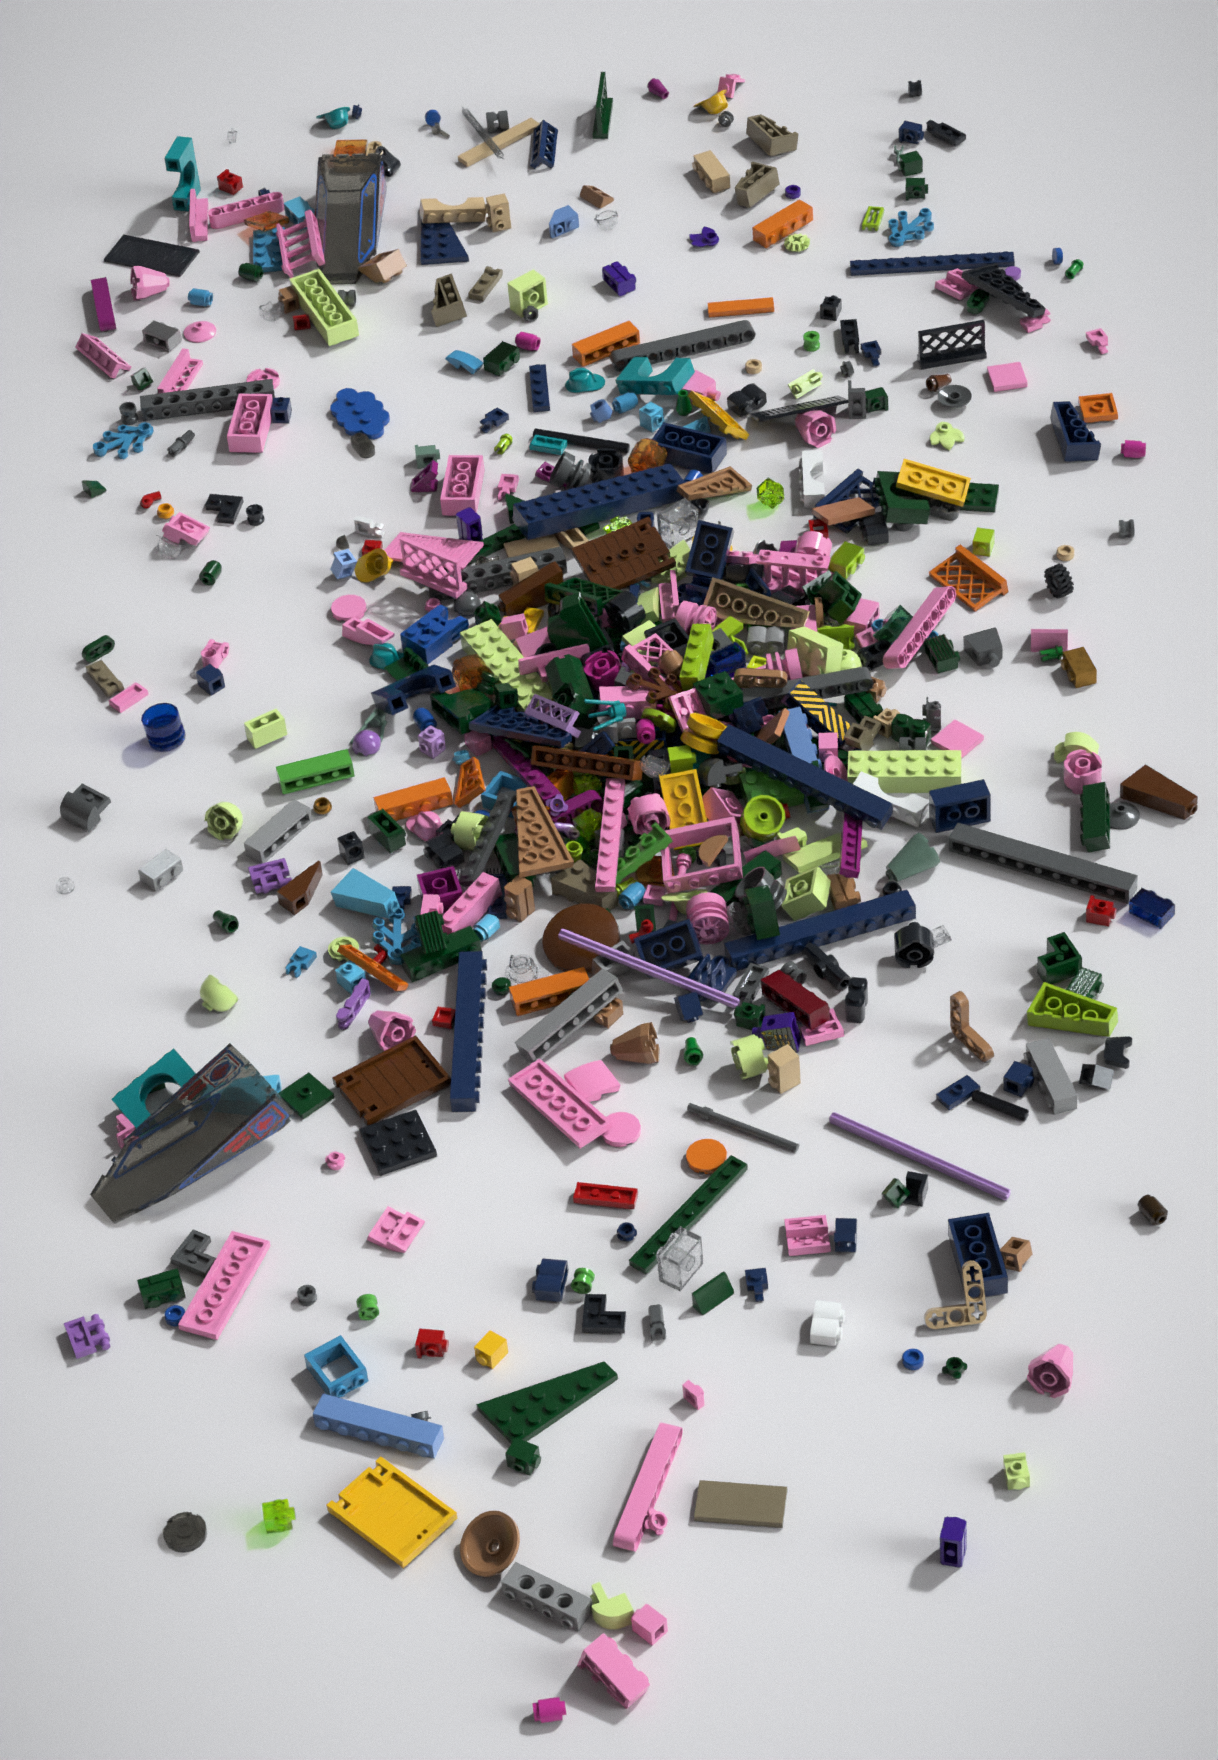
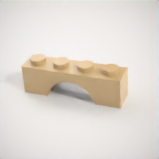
M469 197L463 204L455 206L443 204L436 198L420 200L419 213L422 223L485 222L486 218L483 197Z

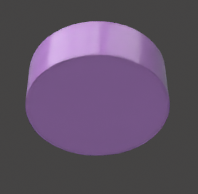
M1010 266L1005 269L1006 276H1011L1015 281L1021 278L1020 268Z

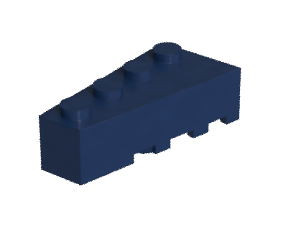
M1053 402L1050 420L1064 461L1098 460L1101 443L1099 440L1096 441L1094 433L1087 429V424L1079 418V413L1071 402Z

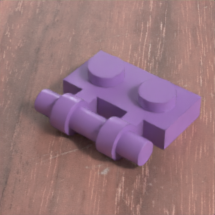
M285 858L248 867L253 885L261 883V885L254 886L256 894L262 892L264 894L269 893V890L281 888L292 880L291 877L283 878L290 876ZM275 879L278 880V881H274V882L267 883L268 881H271V880H275Z
M93 1314L89 1322H86L83 1316L64 1323L76 1359L97 1352L95 1346L98 1344L102 1346L103 1350L110 1348V1337L105 1332V1324L98 1314ZM95 1331L97 1334L91 1336L90 1332Z

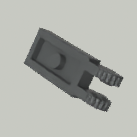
M750 963L733 996L739 1000L741 996L745 997L743 1002L751 1004L752 999H755L761 988L760 980L768 976L769 968Z

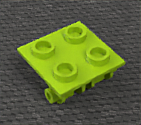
M843 624L839 627L822 626L817 628L818 633L843 643V649H855L854 625Z

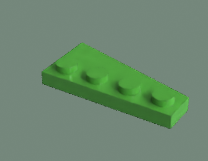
M656 822L651 826L652 830L648 834L643 833L639 837L641 841L636 846H630L626 850L625 856L618 858L616 884H619L623 878L635 872L638 867L650 861L654 855L666 849L673 842L671 837Z

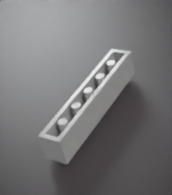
M602 968L515 1042L521 1056L531 1063L545 1058L623 992L617 977Z

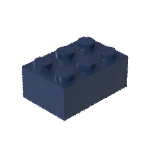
M698 520L685 569L686 575L693 576L695 574L722 580L734 535L732 527Z
M984 779L929 791V818L935 833L953 830L957 823L972 826L991 822V794Z
M690 919L634 938L641 960L668 971H673L704 959ZM646 974V976L649 979L654 978L653 976Z

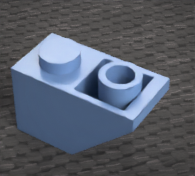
M569 205L555 210L549 222L551 238L579 228L578 214Z

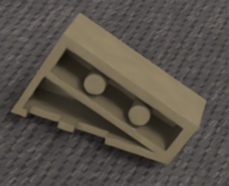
M762 114L747 118L746 134L769 156L797 150L799 133H791L787 131V127L782 126L781 128L777 126L775 121Z
M752 162L750 170H746L745 177H742L735 186L738 205L750 208L780 185L777 168Z

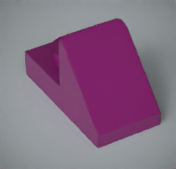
M432 460L412 479L410 491H437L438 480L435 479L438 475L437 462Z

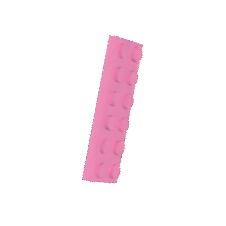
M541 1059L536 1060L508 1079L509 1085L580 1149L612 1128V1122Z
M232 1231L178 1324L179 1330L218 1340L269 1250L270 1241Z

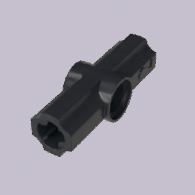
M809 943L805 945V948L802 950V956L813 966L816 975L821 979L826 978L837 990L840 989L842 991L846 989L851 977L839 967L837 959L832 954L826 955L816 944Z

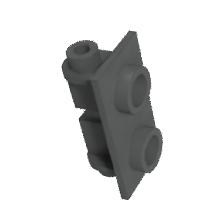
M926 697V704L922 705V716H926L923 720L931 724V732L938 733L941 730V704L938 701L928 702V697Z

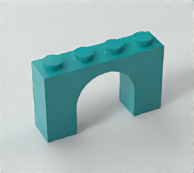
M177 136L164 159L167 171L180 173L178 187L171 197L173 209L189 212L190 189H195L197 197L201 191L192 138Z
M633 357L615 381L620 394L633 392L639 395H677L695 373L690 358H675L664 372L649 377L653 370L648 357Z
M173 1048L138 1078H135L126 1088L119 1091L111 1100L137 1130L152 1116L146 1109V1098L154 1087L162 1083H174L182 1088L197 1074ZM193 1079V1080H192L184 1089H182V1090H185L195 1079ZM200 1079V1081H199L191 1090H189V1091L186 1093V1095H187L188 1093H190L199 1083H201V1082H203V1081ZM205 1084L190 1099H193L206 1088ZM152 1117L145 1123L149 1127L139 1133L142 1136L158 1127L159 1124Z

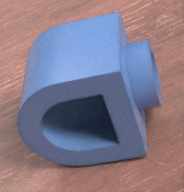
M600 399L590 405L592 411L590 415L594 421L601 423L611 417L612 409L604 399Z

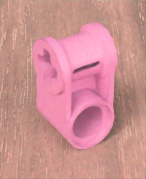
M210 639L201 651L203 668L209 664L218 668L229 653V643L215 642L214 639Z

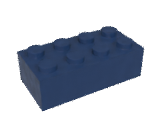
M665 422L649 442L650 459L709 474L715 472L727 455L725 437Z
M989 1212L948 1219V1237L962 1287V1266L967 1261H975L982 1269L985 1297L1008 1293V1276ZM970 1266V1270L966 1271L971 1276V1281H967V1284L979 1282V1280L975 1281L974 1272H977V1270L973 1266ZM971 1287L968 1291L969 1296L972 1298L979 1296L980 1289L978 1287Z

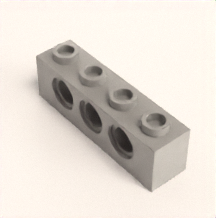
M517 1562L513 1564L501 1581L502 1592L506 1598L512 1601L516 1600L527 1609H534L542 1613L544 1617L560 1622L568 1629L572 1628L579 1632L592 1614L591 1598Z

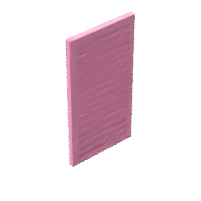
M400 532L384 551L393 561L403 562L400 538L404 536L460 561V568L463 570L484 546V543Z

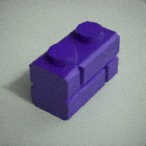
M616 261L602 268L603 280L619 296L635 291L636 277L628 272L626 266H622Z
M471 507L458 512L456 519L459 539L477 542L482 540L481 517Z
M944 1517L940 1533V1563L942 1565L958 1568L963 1566L967 1550V1521L965 1519Z

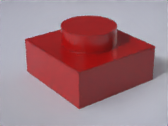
M365 540L362 556L374 549H382V541Z
M438 1006L432 1019V1025L452 1029L456 1009Z

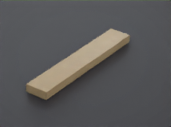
M529 118L491 139L501 150L533 133L539 123ZM483 142L460 154L458 161L469 167L494 154V152L486 142Z

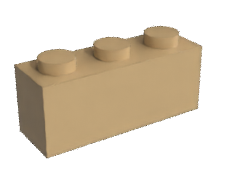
M711 150L693 155L694 162H692V167L694 171H697L700 179H703L707 188L713 193L730 188V174Z

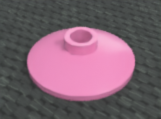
M207 321L191 323L184 329V337L188 341L195 343L208 341L216 334L215 325Z
M834 755L828 756L824 761V770L848 781V773L842 761Z

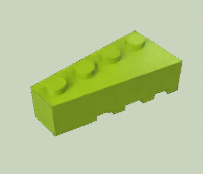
M1044 982L1027 1010L1028 1026L1110 1037L1118 1023V1012L1114 1006Z

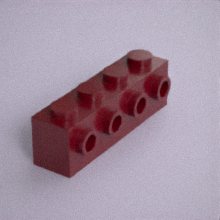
M777 970L760 980L762 996L786 1013L794 1012L796 1020L810 1030L830 1020V1007L828 1003L803 987L802 984L793 980L789 975Z

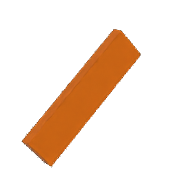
M773 297L707 303L709 317L774 312Z
M352 945L339 946L337 952L393 990L405 991L409 985L407 982Z

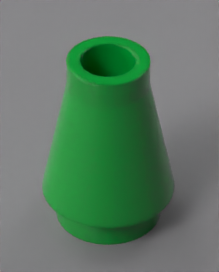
M686 390L678 392L675 409L681 416L689 415L692 410Z
M689 1037L685 1040L684 1060L690 1065H697L703 1059V1052L694 1037Z

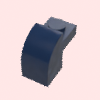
M836 1218L834 1233L835 1252H856L857 1218Z

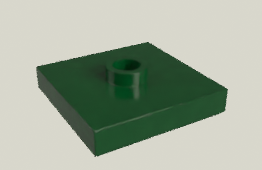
M308 1072L280 1091L278 1098L302 1119H305L334 1099V1093Z

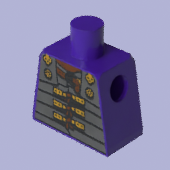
M794 1012L765 1016L762 1027L752 1028V1035L754 1034L758 1039H763L767 1050L776 1051L788 1044L796 1053L799 1052L801 1035Z

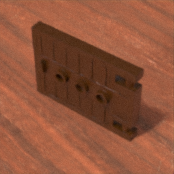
M649 517L571 548L572 555L588 581L617 590L676 567V561L673 557L669 558L670 551L655 526L651 527L652 521Z
M416 1035L332 1077L335 1087H340L343 1097L359 1117L364 1118V1123L367 1126L377 1123L451 1085V1077Z

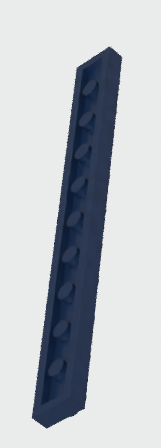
M1008 251L850 261L851 276L947 271L957 268L965 270L997 263L999 265L998 268L1015 266L1014 252Z

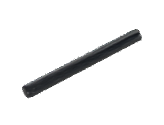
M537 428L533 431V438L535 435L567 440V444L597 449L611 448L621 453H628L630 450V444Z

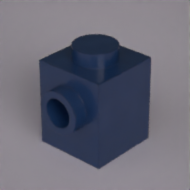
M273 398L271 406L272 422L289 423L292 413L290 398Z
M211 664L196 672L198 686L210 696L225 688L222 672Z
M697 992L674 997L681 1021L687 1020V1023L699 1020L698 1016L703 1015Z
M1014 1061L1003 1077V1090L1022 1097L1026 1090L1030 1089L1034 1083L1033 1068Z

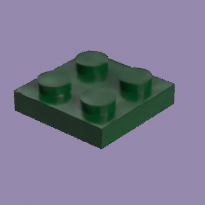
M969 483L963 507L960 506V510L995 512L999 484Z

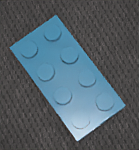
M277 227L253 230V264L261 266L264 273L283 271L281 267L283 262L280 244L276 236Z

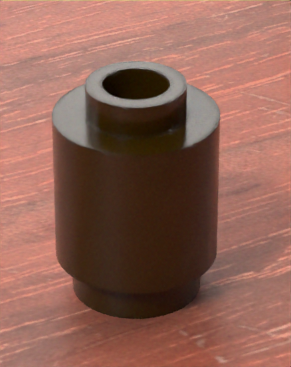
M1148 1194L1138 1201L1139 1211L1152 1225H1160L1165 1222L1168 1210L1156 1197Z

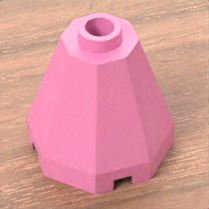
M133 266L130 274V284L133 285V288H131L134 301L142 300L166 291L170 285L169 277H166V274L142 266Z
M821 410L798 413L795 418V425L804 441L817 448L830 443L832 433L835 434L837 430L834 417Z
M377 1010L370 1015L368 1020L369 1027L379 1047L384 1051L413 1037L416 1033V1029L412 1025V1018L398 1012Z
M1057 1344L1030 1362L1027 1380L1038 1393L1044 1395V1391L1051 1393L1049 1397L1057 1398L1069 1392L1073 1376V1352L1068 1346Z

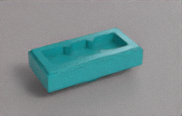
M535 435L529 448L534 451L562 455L567 447V440Z

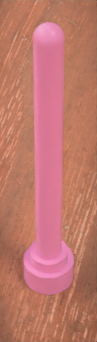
M681 853L677 856V875L685 874L686 870L691 867L692 857L690 855ZM672 902L669 920L676 921L678 910L674 902Z

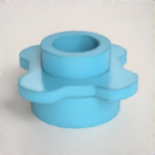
M460 750L454 753L452 761H455V764L461 765L472 757H470L468 750Z

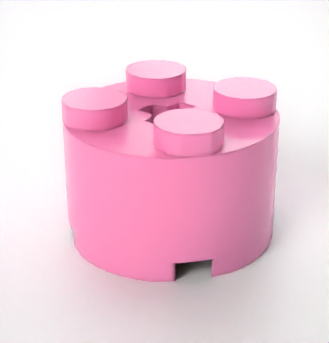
M808 531L803 533V536L798 537L794 553L830 557L832 542L829 538H824L822 533Z
M1076 750L1066 756L1063 780L1073 793L1082 794L1084 785L1101 782L1102 760L1098 754L1094 752L1092 754L1086 753V750Z
M654 793L652 795L635 797L631 800L628 814L634 832L637 835L648 834L655 822L663 830L666 827L668 829L671 822L665 802L659 794Z

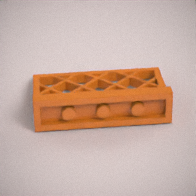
M961 544L955 548L956 552L929 571V576L943 587H954L956 597L974 611L980 609L997 595L1002 594L1004 596L1009 592L1007 580ZM955 560L960 562L958 566H950ZM962 570H970L971 574L962 575ZM946 571V575L938 576L937 573ZM949 571H959V574L949 575ZM970 579V584H961V580ZM973 579H982L983 583L973 584ZM948 580H958V583L950 585ZM982 588L981 593H972V589ZM985 588H993L994 591L985 593ZM960 589H969V593L961 594ZM971 598H981L976 604L971 602Z

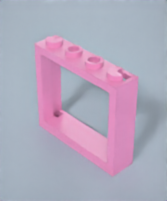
M734 816L665 830L673 840L666 849L661 850L663 882L668 894L743 879L739 829ZM717 835L732 836L734 864L672 877L671 848L704 842L710 837Z

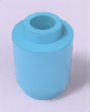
M486 914L474 925L473 930L479 937L480 942L488 940L500 928L499 919L495 915Z

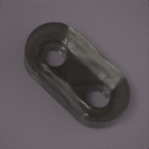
M356 433L351 437V446L360 457L370 458L375 455V445L365 434Z

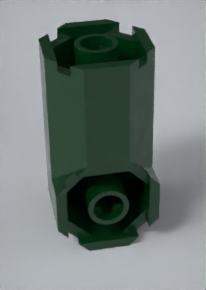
M570 654L564 655L565 658L561 659L554 657L545 666L546 679L554 702L580 713L573 726L590 729L598 719L597 717L589 718L588 715L597 713L595 704L584 702L585 699H593L581 661ZM560 710L555 713V717L560 715ZM571 714L566 717V723L570 718Z

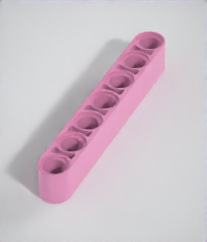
M936 587L932 590L883 657L885 668L896 669L907 666L924 643V640L955 601L956 591L954 587Z
M666 1423L659 1424L613 1538L614 1547L637 1551L646 1529L644 1522L649 1517L648 1512L655 1507L680 1445L683 1434L682 1427Z

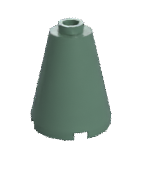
M919 832L915 834L888 863L885 874L889 880L898 882L936 867L940 863L934 847L930 848L927 844L929 841L924 835Z

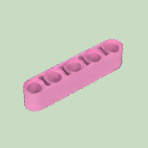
M272 192L212 208L208 211L210 227L220 229L284 211L283 195L280 192Z

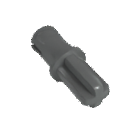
M188 430L181 437H177L176 441L167 448L168 453L175 457L182 449L187 447V444L195 437V433L192 430Z

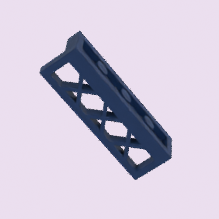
M545 120L538 124L533 133L530 166L534 169L541 162L552 169L555 163L558 129Z

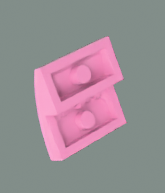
M957 268L947 272L945 279L936 281L934 288L961 300L979 287L969 284L961 278L964 271Z
M696 688L668 697L682 732L685 728H689L686 722L691 713L707 716Z
M602 1060L581 1065L564 1074V1079L588 1102L600 1100L602 1094L618 1092L621 1086Z
M388 1206L369 1233L367 1240L386 1249L405 1253L425 1221L409 1212H406L404 1215Z
M826 1215L784 1219L789 1256L831 1252Z

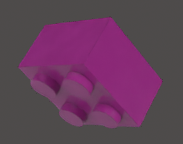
M454 866L417 874L421 899L423 900V895H439L440 903H443V913H446L463 894Z

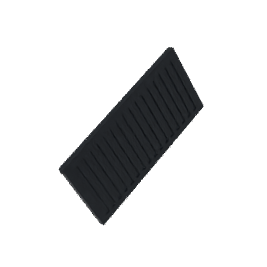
M123 234L104 258V262L128 267L142 266L168 275L181 277L200 253V250Z
M837 395L750 413V417L757 421H764L849 403V400Z

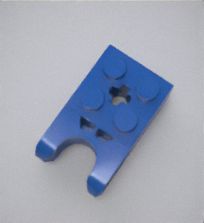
M438 605L400 633L402 650L406 647L411 648L425 663L429 664L453 646L452 643L460 638V632L468 629L469 621L462 616L448 620V608Z

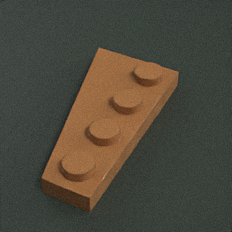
M729 466L678 485L677 492L687 500H695L751 491L752 484Z

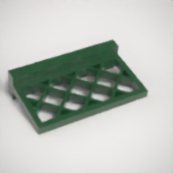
M601 72L592 133L593 139H608L613 98H608L606 72Z
M576 577L558 585L553 583L544 585L546 602L560 605L562 598L579 592L591 614L597 617L603 615V608L606 603L623 592Z

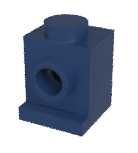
M904 121L898 129L900 143L905 141L918 144L924 137L922 124Z

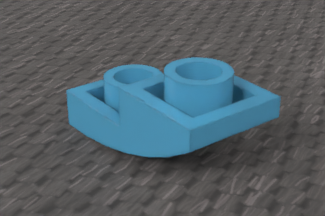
M459 350L453 351L445 358L457 369L462 366L471 374H474L483 366L481 360Z

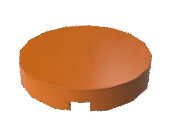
M713 1139L695 1141L686 1151L687 1164L690 1169L697 1173L700 1171L705 1172V1174H712L727 1160V1151L724 1145Z

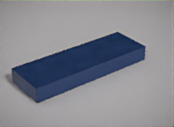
M489 874L499 879L502 895L494 901L492 906L488 907L487 914L495 915L498 919H507V907L504 900V886L507 885V880L504 874Z

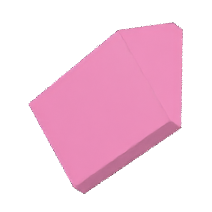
M1031 629V652L1054 648L1055 645H1058V647L1062 646L1063 652L1068 651V629Z

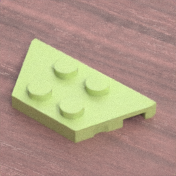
M685 540L669 549V558L673 557L675 559L676 567L657 574L653 578H649L653 583H671L670 570H675L677 583L687 576L685 569L690 548Z

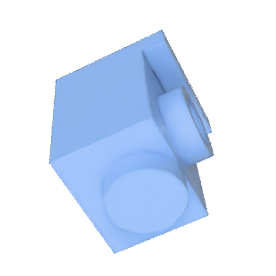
M349 549L334 552L333 556L335 558L330 569L337 579L352 576L357 563Z

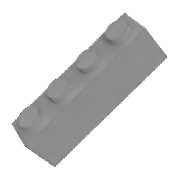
M295 799L285 805L282 810L261 826L251 837L246 839L244 842L246 856L260 864L266 863L313 821L310 807Z
M1046 1038L1027 1043L1026 1052L1023 1053L1026 1064L1033 1068V1077L1038 1081L1040 1093L1045 1095L1047 1107H1051L1054 1115L1077 1109L1078 1095L1050 1039Z

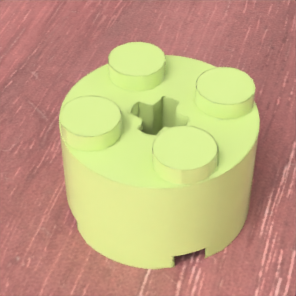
M465 811L460 812L456 823H453L451 827L454 841L460 849L474 850L476 841L479 839L483 827L489 818L487 815Z
M753 1034L730 1041V1044L734 1046L731 1048L733 1061L736 1069H741L743 1073L739 1075L742 1080L766 1073L768 1059L767 1057L764 1058L762 1050L765 1047L761 1038L758 1039Z

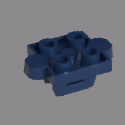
M694 574L691 583L680 584L677 588L680 597L678 599L679 605L683 601L697 603L698 606L703 605L712 579Z
M707 954L703 960L697 963L687 978L725 993L736 977L737 969L729 966V959L727 957L718 955L711 960L710 954ZM698 995L699 1001H705L707 999L706 997Z

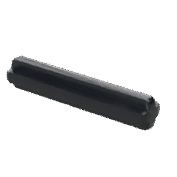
M975 1090L972 1094V1101L1025 1121L1029 1115L1028 1109L982 1091Z

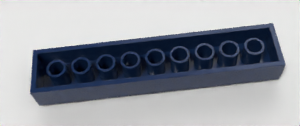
M665 464L513 504V522L525 538L531 540L685 500L677 492L678 485L686 482L671 464Z

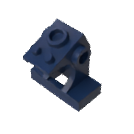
M760 696L743 703L744 706L734 709V713L728 715L731 723L736 728L749 734L762 728L764 724L762 717L768 715V711Z

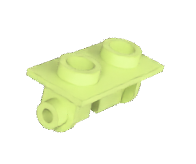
M811 370L789 383L788 386L795 399L821 385L820 381L823 375L821 372Z

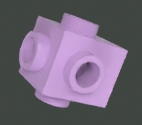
M430 725L418 735L420 752L432 759L446 749L445 736L440 729Z

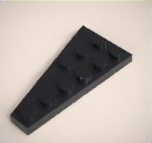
M997 263L962 272L961 278L969 284L990 293L992 297L1001 299L1005 304L1012 305L1016 310L1026 313L1029 317L1036 318L1045 313L1046 308L1036 299H1031L1029 292H1023V287L1011 276L1005 275L1006 271L1003 269L999 270Z

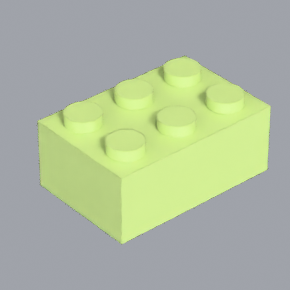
M805 626L789 630L787 650L797 648L801 672L809 676L840 671L843 643Z

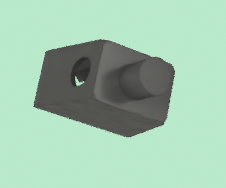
M996 627L963 636V650L978 666L989 664L990 667L994 668L1000 664V660L1003 659V648Z

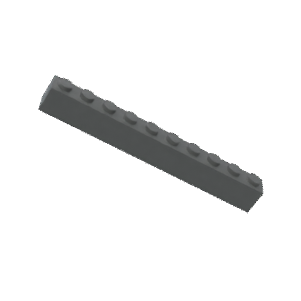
M957 823L949 836L950 852L1129 904L1137 890L1138 875L986 830Z

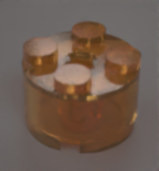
M640 439L639 442L635 443L628 457L631 473L662 466L667 458L666 449L658 446V442L653 439Z
M478 654L467 655L453 662L452 675L460 691L476 688L477 683L482 682L480 677L482 671L492 673Z

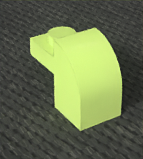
M1085 733L1065 734V741L1055 746L1054 760L1060 763L1066 760V756L1076 750H1086V753L1092 754L1094 752L1098 754L1099 744Z
M600 1582L591 1585L592 1614L594 1621L599 1626L606 1629H620L632 1624L631 1618L634 1610L625 1593L608 1599Z

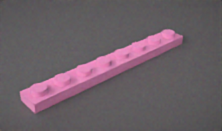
M606 778L595 883L596 892H615L626 785L625 779Z

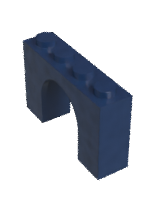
M434 664L372 692L371 695L376 708L390 715H395L408 709L406 698L425 691H434L441 694L456 687L450 669Z

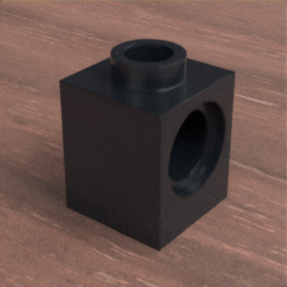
M355 831L337 838L339 853L347 865L365 858L362 841Z

